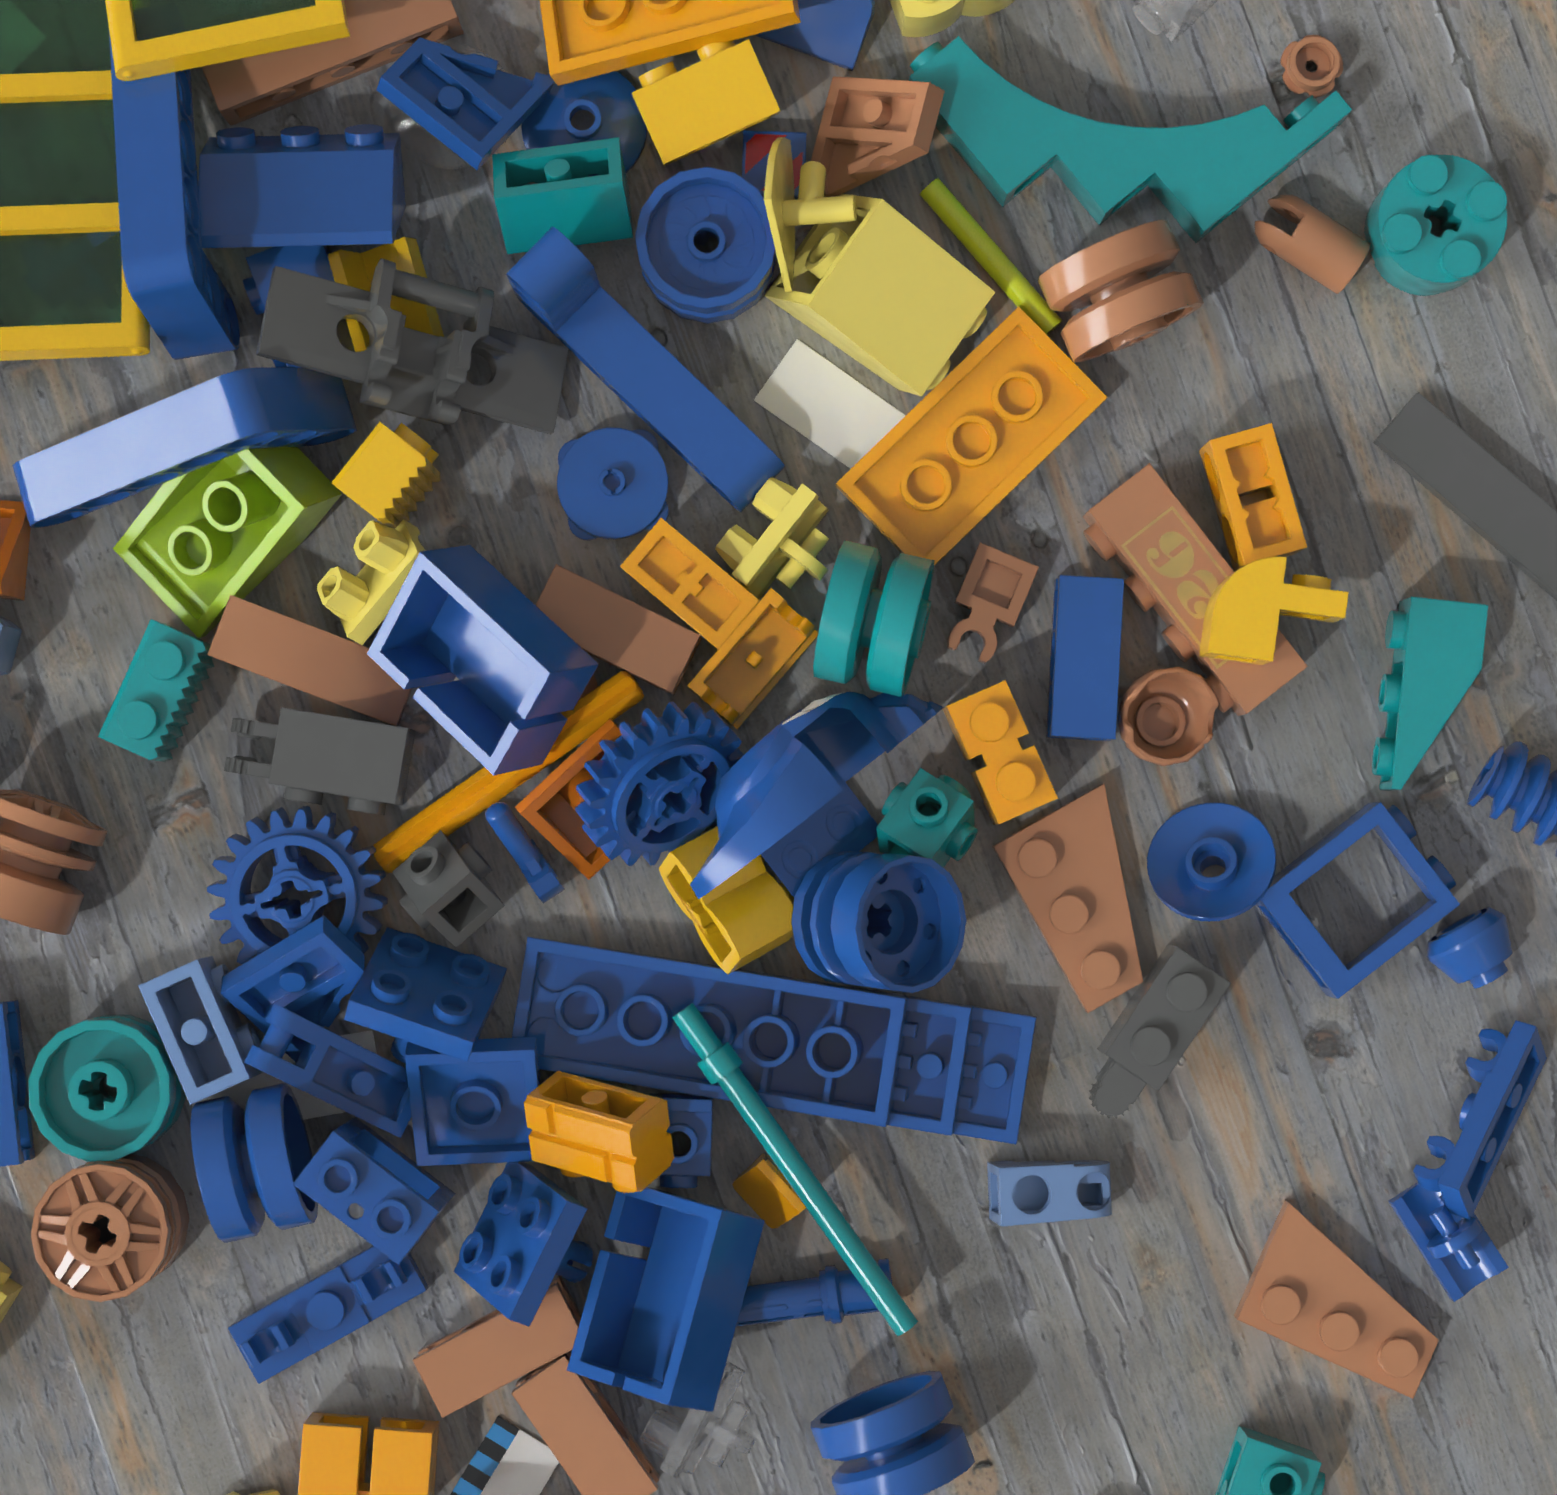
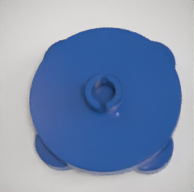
M613 427L602 428L589 432L579 439L570 440L561 447L558 454L560 467L557 476V491L561 505L568 515L569 528L577 538L585 541L594 540L598 537L603 539H623L634 536L643 530H651L660 518L667 521L669 516V508L666 502L669 484L665 463L659 453L658 442L649 431L643 429L631 431Z

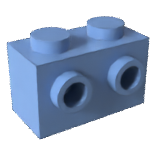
M213 956L196 959L138 985L190 1105L263 1073V1071L244 1063L252 1045L259 1047L261 1040L251 1023L242 1025L235 1007L220 994L222 976L230 971L225 964L217 966Z

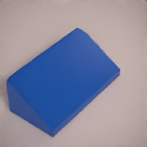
M797 0L801 23L755 35L853 71L874 16L876 2L874 0Z

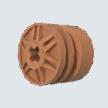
M0 789V918L50 933L70 934L84 894L73 885L59 879L63 868L77 871H93L97 862L92 857L70 848L73 841L92 846H102L108 831L88 821L76 809L58 801L20 789Z
M129 1154L116 1161L87 1162L72 1169L52 1183L35 1207L30 1235L36 1262L52 1284L74 1298L104 1302L130 1295L170 1267L185 1244L190 1217L185 1194L170 1171L148 1157ZM106 1216L110 1219L108 1230L117 1236L103 1244L99 1241L101 1230L92 1226V1224Z

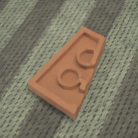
M1105 784L1097 786L992 846L1085 1012L1089 1013L1143 982Z
M1284 1201L1234 1317L1238 1321L1413 1399L1439 1340L1288 1201Z

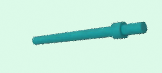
M694 1003L686 1006L675 1014L672 1019L701 1058L697 1062L698 1067L711 1085L718 1082L896 1336H900L910 1330L918 1320L739 1068L743 1063L741 1058L728 1041L723 1044Z

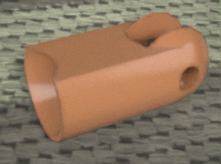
M1277 195L1268 199V204L1271 208L1298 226L1293 234L1289 235L1267 222L1255 221V234L1260 244L1336 294L1340 293L1361 266L1371 243L1297 196Z

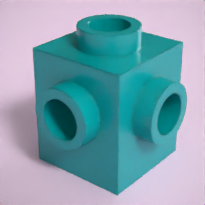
M920 768L908 785L900 782L892 790L882 809L884 818L876 827L879 851L883 854H901L929 858L943 868L950 858L959 861L973 844L978 829L974 827V801L970 799V793L955 779L947 775H940L936 778Z

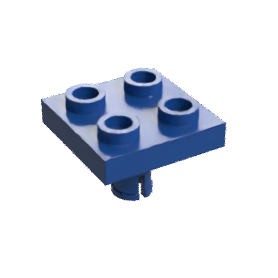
M387 927L349 999L344 1020L395 1037L392 1042L391 1052L397 1060L405 1063L407 1042L468 1062L502 988L507 968L488 962L477 955L464 954L426 941L416 934L403 933Z
M507 1162L502 1174L491 1185L488 1202L473 1233L462 1244L459 1261L454 1272L506 1318L530 1327L555 1274L564 1277L568 1281L577 1283L586 1277L587 1272L572 1266L573 1261L588 1267L592 1265L593 1251L591 1246L585 1242L573 1240L588 1208L532 1165L525 1162Z

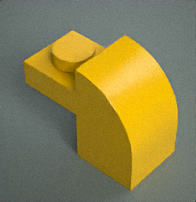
M1268 557L1253 561L1230 574L1213 592L1205 611L1199 656L1259 665L1273 662L1279 615L1334 623L1346 617L1349 592L1331 590L1332 579L1314 575L1294 574L1291 584L1284 583L1287 557Z

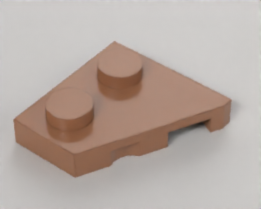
M833 76L811 161L820 162L826 168L824 197L839 196L929 153L945 91L930 82Z

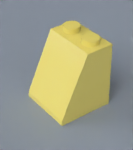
M855 195L857 220L814 224L795 251L792 292H785L780 272L764 296L896 389L923 396L926 390L933 389L944 379L951 365L949 358L962 339L971 336L981 326L987 315L985 306L995 294V291L885 200Z

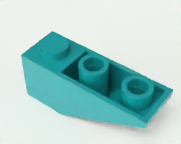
M1411 596L1399 601L1398 611L1391 610L1389 612L1385 630L1386 648L1394 649L1391 674H1383L1378 699L1379 711L1387 712L1385 738H1376L1372 755L1373 775L1381 776L1379 790L1391 791L1403 788L1481 671L1488 605Z

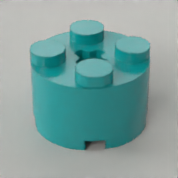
M1430 154L1421 156L1401 169L1379 192L1369 208L1364 234L1365 240L1371 243L1369 250L1375 262L1374 266L1381 277L1389 284L1413 295H1436L1460 287L1484 269L1494 259L1502 246L1507 229L1506 192L1483 168L1470 160L1454 155ZM1431 215L1441 221L1440 228L1444 232L1439 237L1430 233L1432 222L1428 218Z

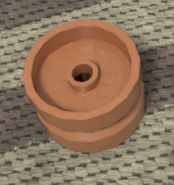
M1160 219L1148 222L1106 238L1069 256L1039 276L1038 283L1050 310L1069 312L1091 305L1070 318L1061 332L1073 363L1087 361L1140 343L1193 313L1204 303L1191 273L1172 271L1150 278L1171 265L1180 251L1167 220Z

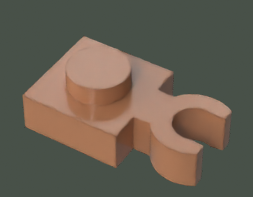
M980 542L954 602L971 611L967 619L958 622L951 630L947 641L948 649L955 651L964 633L976 632L982 637L984 647L978 661L984 664L988 662L994 655L997 647V636L993 629L996 621L1010 627L1015 626L1039 567Z

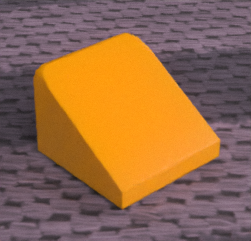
M763 1153L732 1184L734 1190L772 1229L780 1227L806 1208L769 1154Z

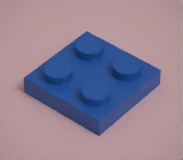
M536 1037L478 1039L468 1062L407 1042L405 1063L417 1166L532 1161L529 1134L532 1129L527 1128L524 1101L527 1095L541 1084Z

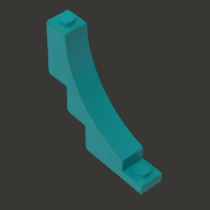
M959 36L946 47H943L939 42H935L919 54L910 64V68L914 73L909 76L908 80L930 82L945 91L935 127L1002 207L1052 168L1098 225H1101L1148 186L1195 243L1199 242L1339 127L1352 111L1340 94L1334 91L1321 103L1312 95L1296 107L1283 120L1288 126V130L1282 126L1265 104L1232 117L1197 125L1156 128L1104 123L1065 112L1034 98L1005 80L984 63Z

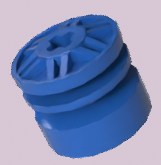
M845 850L823 857L806 873L795 894L791 924L796 949L808 969L825 981L915 993L936 985L952 969L963 947L966 914L962 893L950 872L934 860L912 855L877 854Z

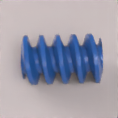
M1516 741L1506 749H1504V746H1501L1488 759L1471 788L1467 805L1474 807L1487 795L1490 796L1493 800L1489 818L1496 820L1509 808L1515 811L1511 831L1519 833L1532 821L1537 824L1533 843L1541 846L1552 835L1557 836V770L1550 774V759L1542 754L1536 755L1527 762L1529 752L1527 745Z

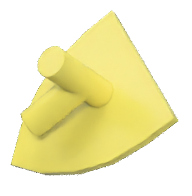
M779 137L772 143L768 156L764 203L785 292H792L795 226L856 221L857 206L855 195L824 197L826 168L817 161H809L801 166L798 199H795L791 140Z

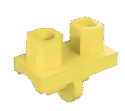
M773 477L769 478L755 495L752 503L756 510L772 521L765 532L757 540L736 524L726 532L716 545L715 550L733 570L731 575L757 599L762 597L775 579L791 589L804 571L819 581L828 572V569L815 557L828 542L829 538L815 527L829 510L818 500L819 496L803 483L798 489H795Z
M404 519L395 529L375 521H369L356 537L353 546L357 558L366 563L361 571L354 576L338 566L330 568L317 585V591L322 604L340 618L347 637L360 645L365 643L386 618L419 552L426 551L418 540V536L421 534L418 527Z

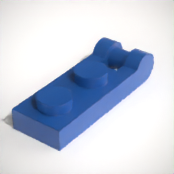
M273 1004L265 1019L266 1022L270 1023V1026L260 1046L252 1045L244 1063L401 1138L411 1119L406 1068L277 1004ZM293 1036L307 1041L295 1065L282 1059Z

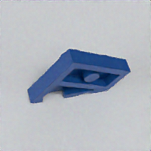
M419 37L381 76L376 90L474 169L478 170L550 94L554 80L548 75L538 72L535 73L533 80L496 70L498 60L474 53L469 55L460 54L452 50L450 46Z
M322 916L222 976L220 994L264 1034H266L270 1023L266 1022L265 1019L273 1004H277L321 1027H330L340 1011L341 999L352 992L364 973L365 954L325 916ZM293 1036L285 1053L297 1062L307 1041Z

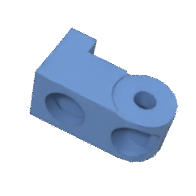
M1010 1160L987 1162L989 1219L1001 1227L1092 1219L1112 1215L1110 1162L1074 1160L1054 1162V1160L1014 1162Z

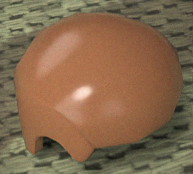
M1171 667L1150 670L1134 680L1123 695L1119 705L1118 723L1121 739L1125 741L1126 747L1137 758L1153 764L1167 766L1188 762L1204 748V744H1207L1213 738L1214 714L1219 705L1217 695L1202 675L1187 669Z

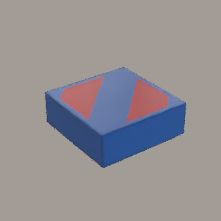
M743 130L742 178L758 188L764 198L768 156L772 143L779 137H785L791 140L794 198L798 199L800 169L806 163L807 133Z

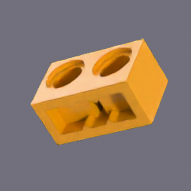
M1272 423L1209 440L1199 452L1233 571H1237L1243 566L1259 559L1288 557L1307 548Z

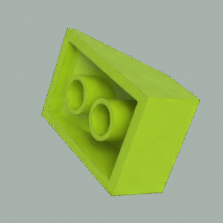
M298 447L250 448L163 483L114 546L113 550L198 638H202L220 622L230 595L244 599L309 536L342 493L331 484V481Z

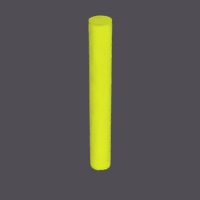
M936 178L922 190L919 195L1017 307L1019 306L1047 335L1052 332L1063 320L1054 310H1050L1048 303L943 182Z

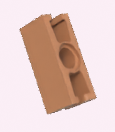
M557 564L536 603V606L588 654L623 671H628L631 675L672 695H675L702 640L701 635Z
M559 1276L552 1280L530 1327L509 1320L496 1309L420 1349L419 1355L414 1357L413 1362L443 1418L571 1351L582 1315L562 1277Z
M572 1350L538 1367L516 1383L515 1386L517 1388L511 1394L582 1495H650L658 1489L657 1482L660 1479V1475L593 1379L567 1371Z

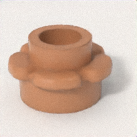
M1307 35L1299 42H1291L1281 56L1280 63L1285 69L1282 75L1283 82L1289 90L1299 95L1305 92L1309 96L1313 95L1317 98L1328 94L1335 86V78L1340 77L1343 71V60L1340 52L1332 42L1319 35ZM1312 61L1316 64L1317 70L1309 72L1306 70L1305 64Z

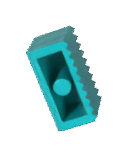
M151 619L98 737L148 760L166 762L173 759L170 750L178 748L176 738L184 736L181 727L189 724L186 715L194 713L191 704L199 701L196 692L204 690L201 681L209 678L207 669L214 667L213 657L207 655L211 644L167 624Z

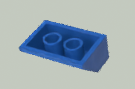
M361 124L347 127L345 134L320 135L317 127L293 126L282 129L280 131L281 136H255L254 129L234 127L216 132V137H210L200 153L198 195L202 248L393 244L406 208L400 133H384L382 126Z

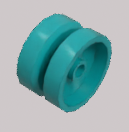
M844 540L832 571L821 616L814 656V677L847 684L856 676L864 650L869 648L866 680L870 690L903 697L909 684L915 659H918L926 634L931 609L929 597L934 573V560L900 553L892 561L883 589H879L882 557L878 547Z
M133 1015L99 1016L94 1019L81 1021L57 1032L38 1053L28 1079L29 1108L40 1132L61 1152L87 1162L116 1161L159 1141L178 1121L186 1100V1094L155 1024ZM106 1076L107 1085L117 1088V1096L115 1097L109 1096L104 1090L103 1082Z

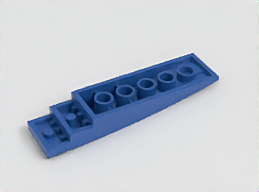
M527 937L512 1038L536 1037L539 1069L554 1072L561 1071L578 1076L730 1101L718 1082L711 1085L697 1065L701 1058L672 1019L679 1011L694 1003L723 1044L728 1041L741 1058L743 1063L739 1066L740 1070L766 1107L882 1127L890 1125L949 1136L957 1134L1010 1144H1017L1037 1016L737 969L727 975L717 965Z

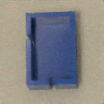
M471 545L419 552L367 652V655L404 690L419 687L413 699L493 776L543 764L567 721L560 712L574 709L599 665Z
M646 1187L642 1192L623 1193L616 1191L604 1237L649 1247L650 1252L648 1259L600 1249L567 1371L610 1386L621 1387L622 1390L668 1406L713 1412L765 1220L651 1187Z

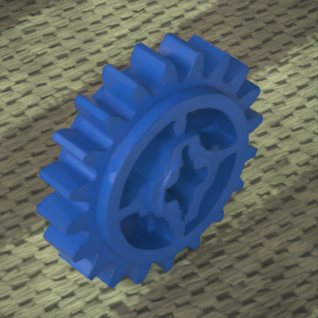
M673 701L667 704L662 717H656L649 708H646L642 713V723L632 727L631 724L623 721L620 723L621 736L614 742L605 739L600 741L599 745L605 753L601 760H591L585 763L584 767L592 775L593 779L584 781L576 786L577 792L585 801L576 806L575 810L584 821L582 825L583 830L593 843L603 850L609 859L613 860L620 855L628 866H632L642 855L648 864L652 866L657 863L661 852H671L699 837L708 826L712 828L717 827L715 803L720 779L744 754L738 748L742 743L740 738L713 709L705 713L696 702H692L682 712Z
M303 806L298 809L292 824L288 814L281 807L273 810L270 814L271 829L268 828L263 820L255 817L246 822L247 832L251 841L240 834H234L226 840L228 847L236 855V858L220 856L212 864L219 872L227 876V880H219L207 886V892L225 899V904L212 911L209 916L213 920H229L231 922V928L225 931L219 941L221 944H227L239 939L244 943V947L239 952L237 962L240 965L284 940L269 931L260 919L275 920L287 929L289 935H292L322 917L326 904L346 897L345 911L337 929L363 954L367 952L369 947L359 932L373 935L381 930L383 925L375 917L370 916L368 911L383 908L388 904V898L370 891V887L386 877L385 871H367L364 867V863L376 852L375 847H365L359 851H355L352 848V843L358 835L359 828L353 826L340 835L335 834L336 813L333 812L325 815L315 826L310 806ZM299 846L312 849L323 855L332 863L338 873L317 869L308 861L306 855H301ZM273 849L277 865L273 866V876L270 884L262 891L251 893L254 871L262 857L269 850ZM293 885L297 890H307L308 893L321 890L303 905H301L299 900H288V897L275 900Z

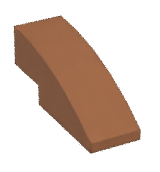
M233 595L229 597L207 654L393 726L399 725L412 688L404 690L367 655L368 647Z

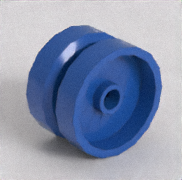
M711 167L681 171L658 185L641 208L635 240L644 281L658 303L680 318L707 324L734 319L755 306L772 283L777 255L764 198L758 188L736 173ZM710 237L718 240V247L710 253L700 252L694 245L695 243L705 245Z
M286 1083L254 1089L248 1097L245 1113L229 1096L197 1102L193 1106L190 1126L196 1176L203 1204L218 1239L228 1243L257 1236L265 1220V1212L268 1218L282 1230L315 1222L318 1216V1203L293 1185L313 1157L299 1104L292 1089Z
M941 1371L911 1374L867 1389L835 1404L810 1422L811 1430L822 1458L845 1461L832 1476V1484L837 1495H924L957 1478L975 1463L962 1426L941 1423L954 1407Z

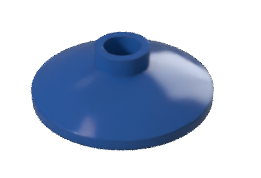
M617 71L560 86L554 82L550 94L521 124L526 150L619 137L625 171L627 173L640 157L647 137V128L632 97V92L636 91L635 87ZM581 110L591 112L595 116L594 124L587 130L575 129L571 125V119L576 112ZM591 174L588 176H598L599 174Z
M1203 803L1179 811L1158 829L1148 850L1147 870L1154 892L1169 909L1193 920L1221 921L1248 911L1263 898L1274 879L1276 853L1268 830L1253 814L1230 804ZM1211 865H1219L1225 869L1223 874L1216 877H1205L1202 875L1204 870Z

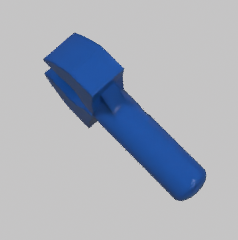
M496 802L489 806L485 812L486 820L513 857L542 903L547 902L565 889L558 880L554 870L534 840H530L529 835L510 807L504 802Z

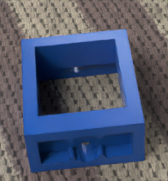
M1381 802L1366 804L1278 872L1263 898L1256 904L1326 996L1339 999L1460 905L1450 892L1456 886L1453 877L1433 855L1425 860L1411 842V839L1417 835L1414 827L1395 805H1391L1386 809ZM1374 829L1429 901L1344 966L1289 893L1366 833Z
M356 1117L344 1123L330 1134L293 1183L294 1186L398 1265L419 1243L456 1194L421 1166H417V1163ZM357 1203L364 1209L362 1217L354 1218L350 1215L349 1207L351 1204Z

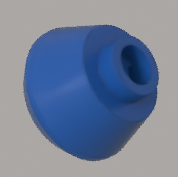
M1490 907L1476 911L1449 925L1428 941L1427 958L1432 964L1457 984L1470 981L1474 989L1480 988L1505 974L1508 969L1503 961L1513 953L1507 918L1504 913Z

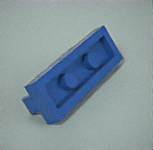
M1515 1020L1507 1038L1497 1030L1481 1029L1478 1036L1482 1047L1488 1051L1496 1052L1497 1055L1488 1061H1480L1476 1058L1468 1057L1465 1062L1469 1075L1482 1084L1477 1094H1469L1464 1101L1459 1118V1126L1462 1133L1456 1145L1445 1137L1430 1136L1427 1145L1431 1155L1443 1158L1446 1161L1441 1167L1436 1169H1428L1416 1164L1413 1170L1421 1187L1429 1191H1441L1451 1214L1471 1220L1547 1059L1537 1026Z
M372 1246L228 1327V1330L256 1381L260 1384L425 1292L429 1286L410 1253L398 1265Z

